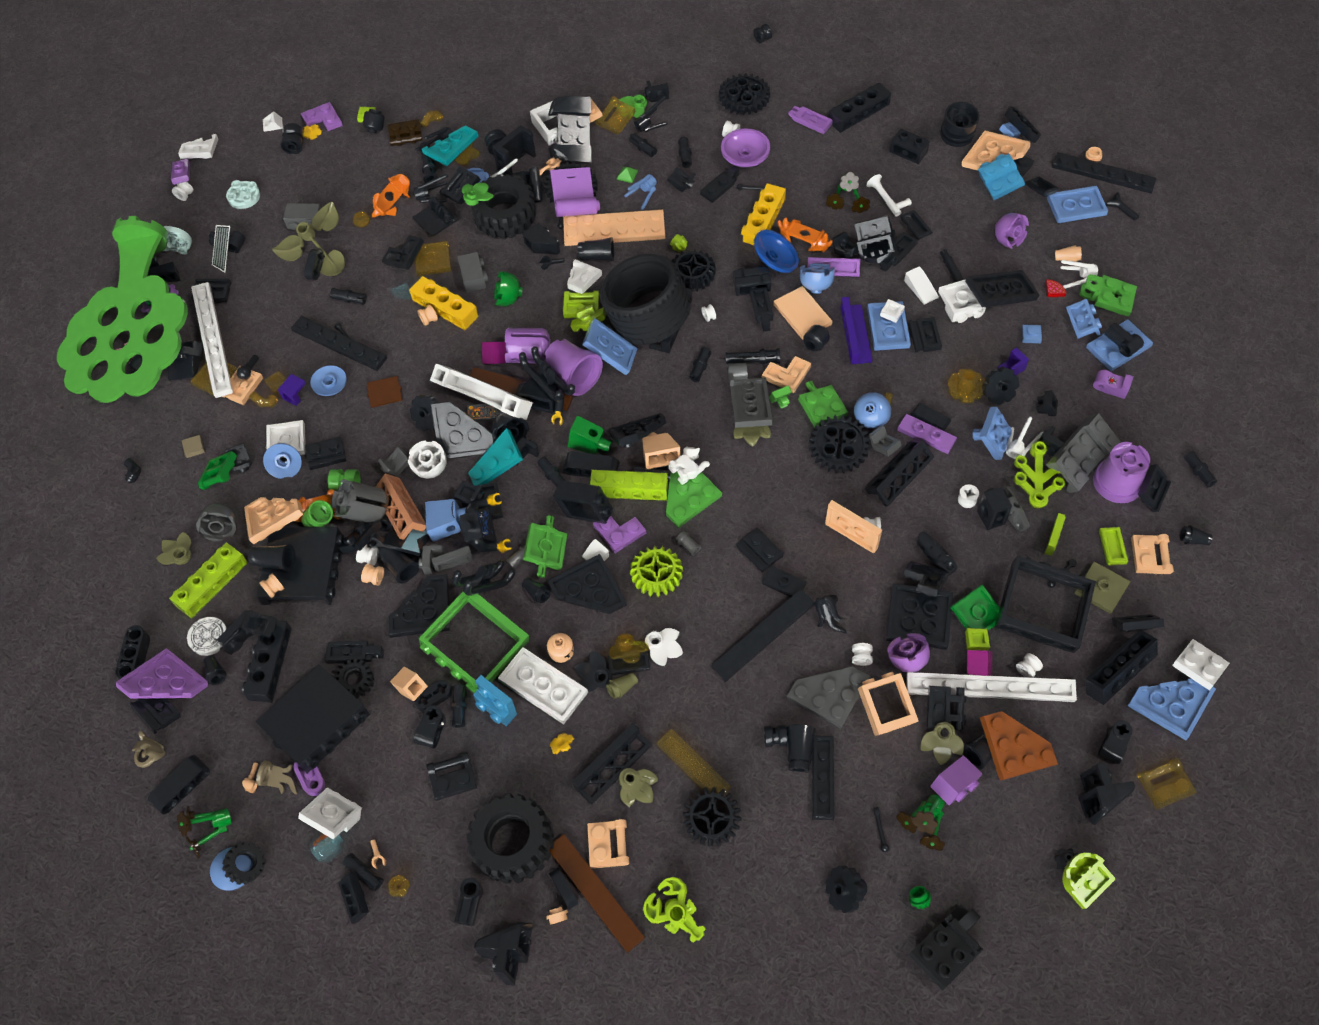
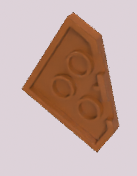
M1001 711L980 717L999 780H1005L1058 764L1051 743Z

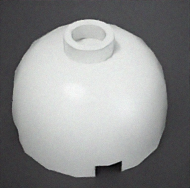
M421 441L415 444L409 451L408 464L419 477L426 479L434 478L445 469L447 464L446 454L442 446L436 441Z

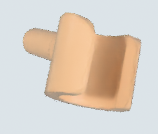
M253 763L250 775L242 782L245 791L254 793L258 786L257 782L254 781L258 763Z
M371 840L370 843L374 853L372 866L378 869L376 866L378 859H382L383 865L386 866V859L380 855L376 840Z

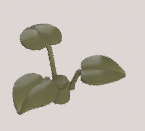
M331 201L322 207L313 217L312 224L309 225L306 222L299 223L296 227L298 236H288L279 245L272 248L273 252L283 260L295 261L302 256L303 239L305 241H312L318 249L323 251L325 256L320 272L326 276L340 274L345 267L343 254L338 250H332L327 254L314 240V230L321 231L323 229L324 231H330L337 226L339 214L334 203Z

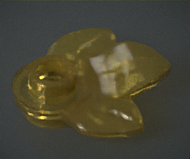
M474 141L455 158L458 164L468 165L469 160H474L480 156V152L472 148Z
M621 634L617 637L615 645L610 647L609 655L612 659L622 657L627 663H636L640 660V652L648 651L649 646L643 641L634 640L630 634Z

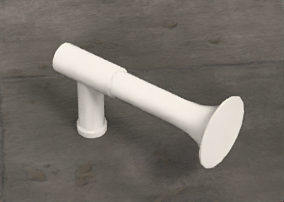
M880 174L873 176L867 182V187H874L879 192L895 217L902 213L901 208L911 205L909 198L895 204L881 185L880 180L882 176Z

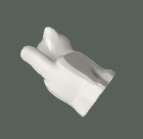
M687 446L683 449V455L669 462V470L672 473L678 472L680 476L678 481L682 485L688 480L696 478L698 474L710 465L708 461H703L699 466L694 462V460L699 458L700 448Z

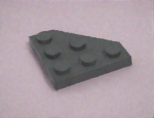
M848 667L797 679L786 699L842 729L860 698L858 688L863 685V681L870 679L871 676L855 667Z

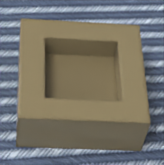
M200 435L182 440L186 458L205 453Z

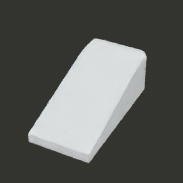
M920 266L905 274V283L923 304L939 297Z

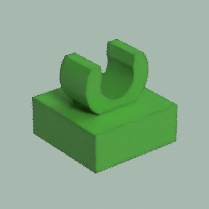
M789 386L772 392L769 396L771 403L778 401L781 409L787 407L790 404L787 397L791 394Z

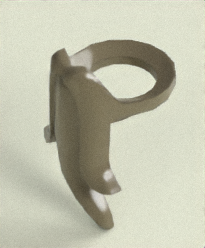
M142 731L139 732L141 740L135 743L132 751H135V764L138 767L145 768L164 757L165 751L164 746L159 742L147 737ZM142 749H144L142 757L149 756L145 762H140L138 759Z
M264 760L261 763L256 778L258 786L276 787L283 794L285 788L280 783H286L295 795L298 794L292 778L283 774L289 773L292 770V765H289L287 768L274 766L268 760Z

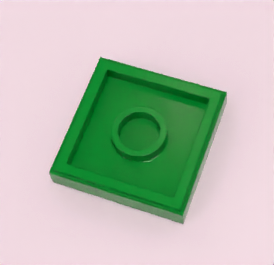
M983 584L950 607L966 630L967 628L987 629V631L995 626L1000 609Z

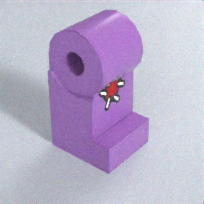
M1100 370L1096 374L1093 387L1096 390L1125 399L1134 376L1126 374L1125 377L1112 374L1107 370Z

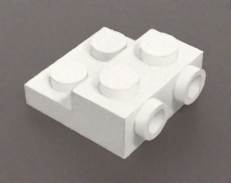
M965 280L939 287L938 292L946 304L945 311L952 322L958 321V323H962L968 317L974 316V318H978L985 313L986 307H981Z
M326 788L299 812V819L328 837L335 839L343 830L347 832L360 820L362 807L341 796L339 793Z

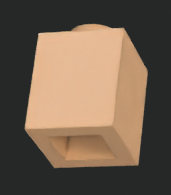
M403 667L390 681L400 694L412 701H415L428 687L417 673L406 667Z

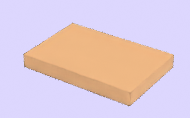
M803 286L773 301V305L802 340L811 326L821 325L827 328L832 325V320Z
M831 500L828 504L825 524L870 552L875 553L879 547L882 530Z

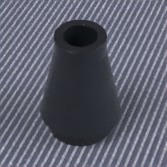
M1191 525L1183 526L1180 531V541H1183L1184 544L1210 545L1213 539L1212 534Z
M529 577L522 582V587L535 602L544 603L550 597L551 592L548 586L536 582Z
M214 655L206 656L204 658L206 681L211 685L223 683L226 678V671Z

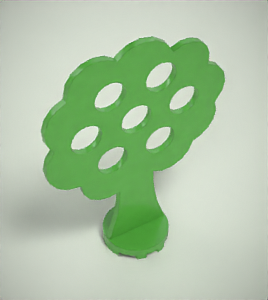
M129 216L128 220L119 218L116 220L112 235L118 243L120 256L118 288L106 287L98 291L90 299L88 305L73 316L67 327V337L63 340L57 352V362L61 368L66 370L64 378L65 387L75 394H83L88 391L91 397L103 403L115 401L125 393L130 396H141L154 388L159 381L162 370L171 365L180 352L182 340L179 331L185 324L188 315L186 302L177 294L169 293V286L164 279L155 275L147 276L154 253H159L167 247V230L151 220V223L140 220L137 216ZM151 301L152 307L148 315L140 320L135 319L137 307L142 302ZM117 307L118 315L114 322L110 325L102 326V317L105 312L110 308ZM163 324L164 332L161 338L155 343L148 344V332L154 326ZM123 331H129L130 338L128 343L122 349L114 350L113 342L117 335ZM96 337L97 344L94 350L86 356H81L80 349L82 344L88 338ZM135 355H141L142 364L140 368L132 374H126L125 366L129 359ZM107 361L108 369L105 375L98 380H92L91 373L93 368L99 362Z

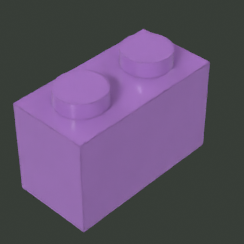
M963 755L940 773L930 787L948 805H951L954 801H962L968 794L966 791L972 792L978 787L980 783L977 780L981 777L982 773Z

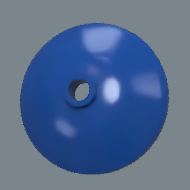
M761 230L754 238L755 250L759 258L768 267L782 273H789L797 268L799 264L798 254L793 245L784 236L772 230Z

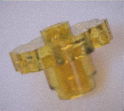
M960 369L958 373L951 374L947 384L949 386L948 393L953 399H960L962 403H973L975 399L982 398V385L985 379L981 377L980 373H976L971 369Z

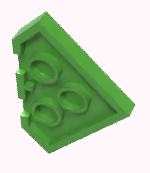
M677 471L670 473L666 516L678 528L722 497V492L702 472L696 478L688 480L683 485L678 481L680 476Z

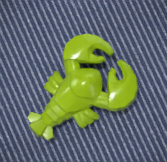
M666 878L660 883L658 889L670 887V890L664 891L663 894L677 895V899L667 900L664 908L665 912L662 913L660 897L657 899L656 905L653 904L656 893L653 892L644 902L643 911L645 917L651 923L657 924L670 921V923L664 926L669 932L675 934L681 928L691 934V942L699 941L705 935L704 931L706 928L705 926L698 927L691 916L696 911L694 903L688 899L687 904H685L686 884L680 878Z

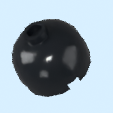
M504 412L493 420L491 426L494 441L498 439L506 428L511 431L516 444L522 437L526 439L527 431L529 432V426L525 419L513 417Z

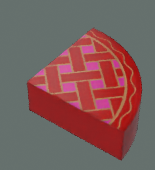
M1046 279L1047 297L1066 296V290L1060 283Z

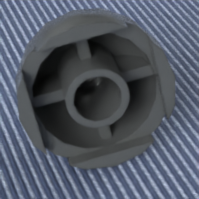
M214 503L201 510L196 527L198 532L200 531L204 534V538L211 541L224 540L222 537L234 536L237 519L232 509L227 505ZM224 526H226L227 530L221 534L220 532H222L224 530Z

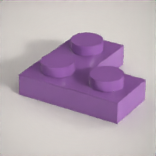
M330 102L301 113L307 126L323 122L328 131L343 126Z
M611 516L606 524L593 523L594 528L614 553L647 534L646 529L636 517L620 527Z

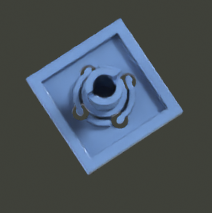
M990 407L983 428L974 429L973 439L976 441L982 440L995 460H1002L1009 437L1012 434V429L998 407Z

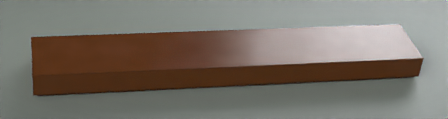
M473 367L469 375L514 395L519 384L525 382L524 380ZM563 392V410L568 412L574 395L569 396Z
M563 834L555 840L554 848L549 850L550 854L628 954L645 937L568 838Z

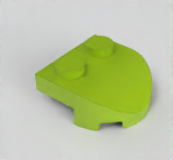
M1079 853L1068 862L1063 872L1062 880L1065 889L1082 909H1087L1115 880V877L1104 866L1103 862L1105 860L1097 854Z

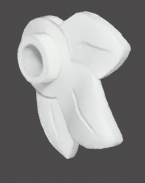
M665 628L661 632L654 631L646 636L645 645L650 650L651 659L656 664L665 666L667 657L677 658L683 654L681 646L675 641L679 636V631ZM652 640L659 641L658 644H652L651 642Z

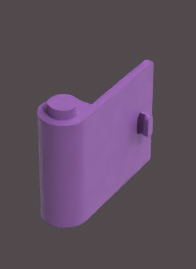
M590 167L550 170L556 217L597 214V211L600 210V202L596 200L593 194Z

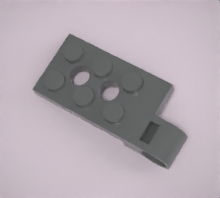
M746 363L728 364L735 428L772 425L766 378L748 379Z

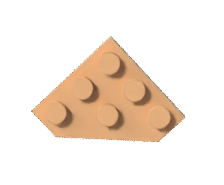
M984 131L962 160V167L978 170L983 163L995 161L1000 154H1010L1013 160L1022 158L1030 148V142Z
M260 497L244 507L248 537L253 544L264 540L268 535L281 530L285 525L296 521L303 515L301 503L297 499L285 501L284 498L267 500L264 497Z

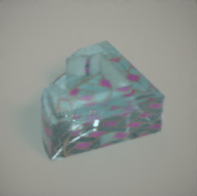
M407 283L391 289L392 294L399 299H412Z

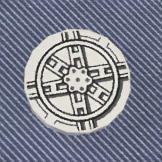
M215 617L199 619L188 631V645L199 655L209 656L215 654L222 647L217 639L227 627L220 619Z

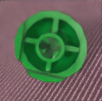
M499 271L497 277L500 278V281L495 284L494 300L497 299L494 305H513L517 298L521 297L522 287L519 286V280L515 275Z

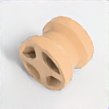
M431 305L426 306L423 310H417L424 326L429 325L431 321L435 322L438 320Z
M367 563L362 571V582H372L373 585L379 586L384 577V568L380 566L373 567L372 564Z
M273 573L269 575L267 580L259 582L271 598L275 596L277 591L285 589Z

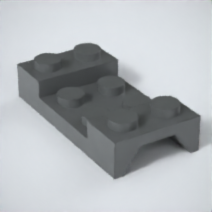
M1099 413L1090 415L1046 465L1048 468L1059 471L1069 483L1067 492H1078L1089 480L1088 475L1121 441Z

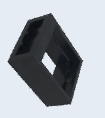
M560 480L553 494L554 499L566 517L606 524L613 512V507L600 486Z

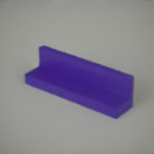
M842 297L840 309L851 364L871 363L872 355L862 305H850L849 297Z

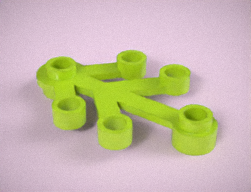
M1041 441L1033 443L1030 448V454L1035 457V472L1026 464V457L1019 455L1014 460L1015 467L1020 468L1023 472L1016 473L1013 480L1015 484L1020 485L1027 492L1029 503L1034 508L1045 507L1048 503V497L1055 491L1061 490L1065 485L1063 478L1056 477L1052 485L1043 490V483L1060 472L1050 468L1043 473V456L1047 451V447ZM1027 476L1034 483V488L1026 481Z

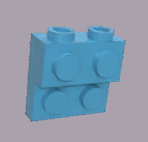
M1000 154L995 161L991 163L985 162L978 169L979 176L993 200L1025 185L1010 154Z
M480 675L475 681L478 689L473 694L476 707L482 712L485 710L489 712L491 719L497 724L502 723L507 726L517 715L512 699Z

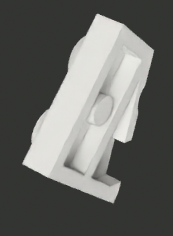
M213 134L212 139L203 141L200 138L183 143L178 153L180 159L212 158L218 142L217 134Z
M574 260L573 269H571L567 282L568 289L583 294L602 276V270Z

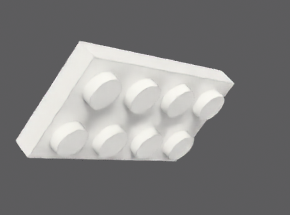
M522 647L498 677L499 682L563 725L588 694V689L524 647Z

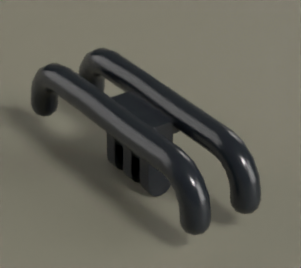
M533 346L531 353L535 363L539 366V373L529 365L526 354L524 352L519 353V360L523 369L551 399L556 402L561 401L563 398L562 391L569 396L575 393V385L570 384L567 386L557 376L555 370L544 359H541L538 347ZM556 384L561 390L555 392L550 386Z
M499 560L496 564L480 566L476 574L462 578V572L456 570L452 576V583L455 586L464 585L463 592L467 596H472L506 586L515 576V570L510 569L504 578L492 582L491 579L504 566V562Z

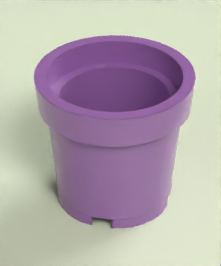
M567 339L554 341L544 354L546 355L545 361L555 370L557 376L567 386L570 384L575 385L574 396L585 394L596 384L603 368L601 357L592 351L583 350Z
M1122 442L1114 446L1107 459L1102 461L1094 472L1093 484L1097 492L1105 499L1115 503H1128L1137 499L1150 463L1148 452L1140 445L1138 447L1132 445V442Z

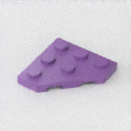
M166 648L118 680L116 687L130 699L192 698L208 687V681Z

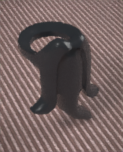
M825 595L822 598H817L814 604L820 619L817 627H822L824 620H826L831 629L847 633L844 628L836 625L834 618L838 622L845 619L838 615L835 606L838 601L837 595Z

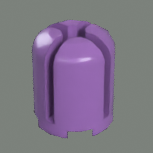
M507 328L505 331L506 363H520L519 353L524 352L528 363L536 364L531 353L533 346L538 347L541 359L546 360V355L544 354L551 344L550 335L547 330L543 328Z

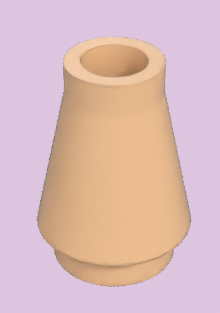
M1074 245L1055 250V260L1074 262L1081 260V246L1076 247Z

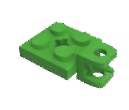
M1090 274L1087 276L1086 283L1081 285L1079 295L1084 299L1095 301L1094 306L1129 316L1132 312L1137 286L1106 275L1099 277Z

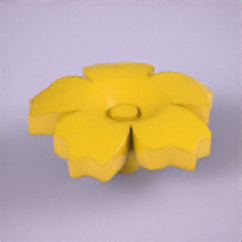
M316 124L310 127L306 126L304 127L303 137L307 139L310 137V140L317 138V135H321L322 131Z
M562 733L557 738H554L550 743L553 754H558L560 750L562 752L568 751L571 748L569 744L574 740L573 736Z

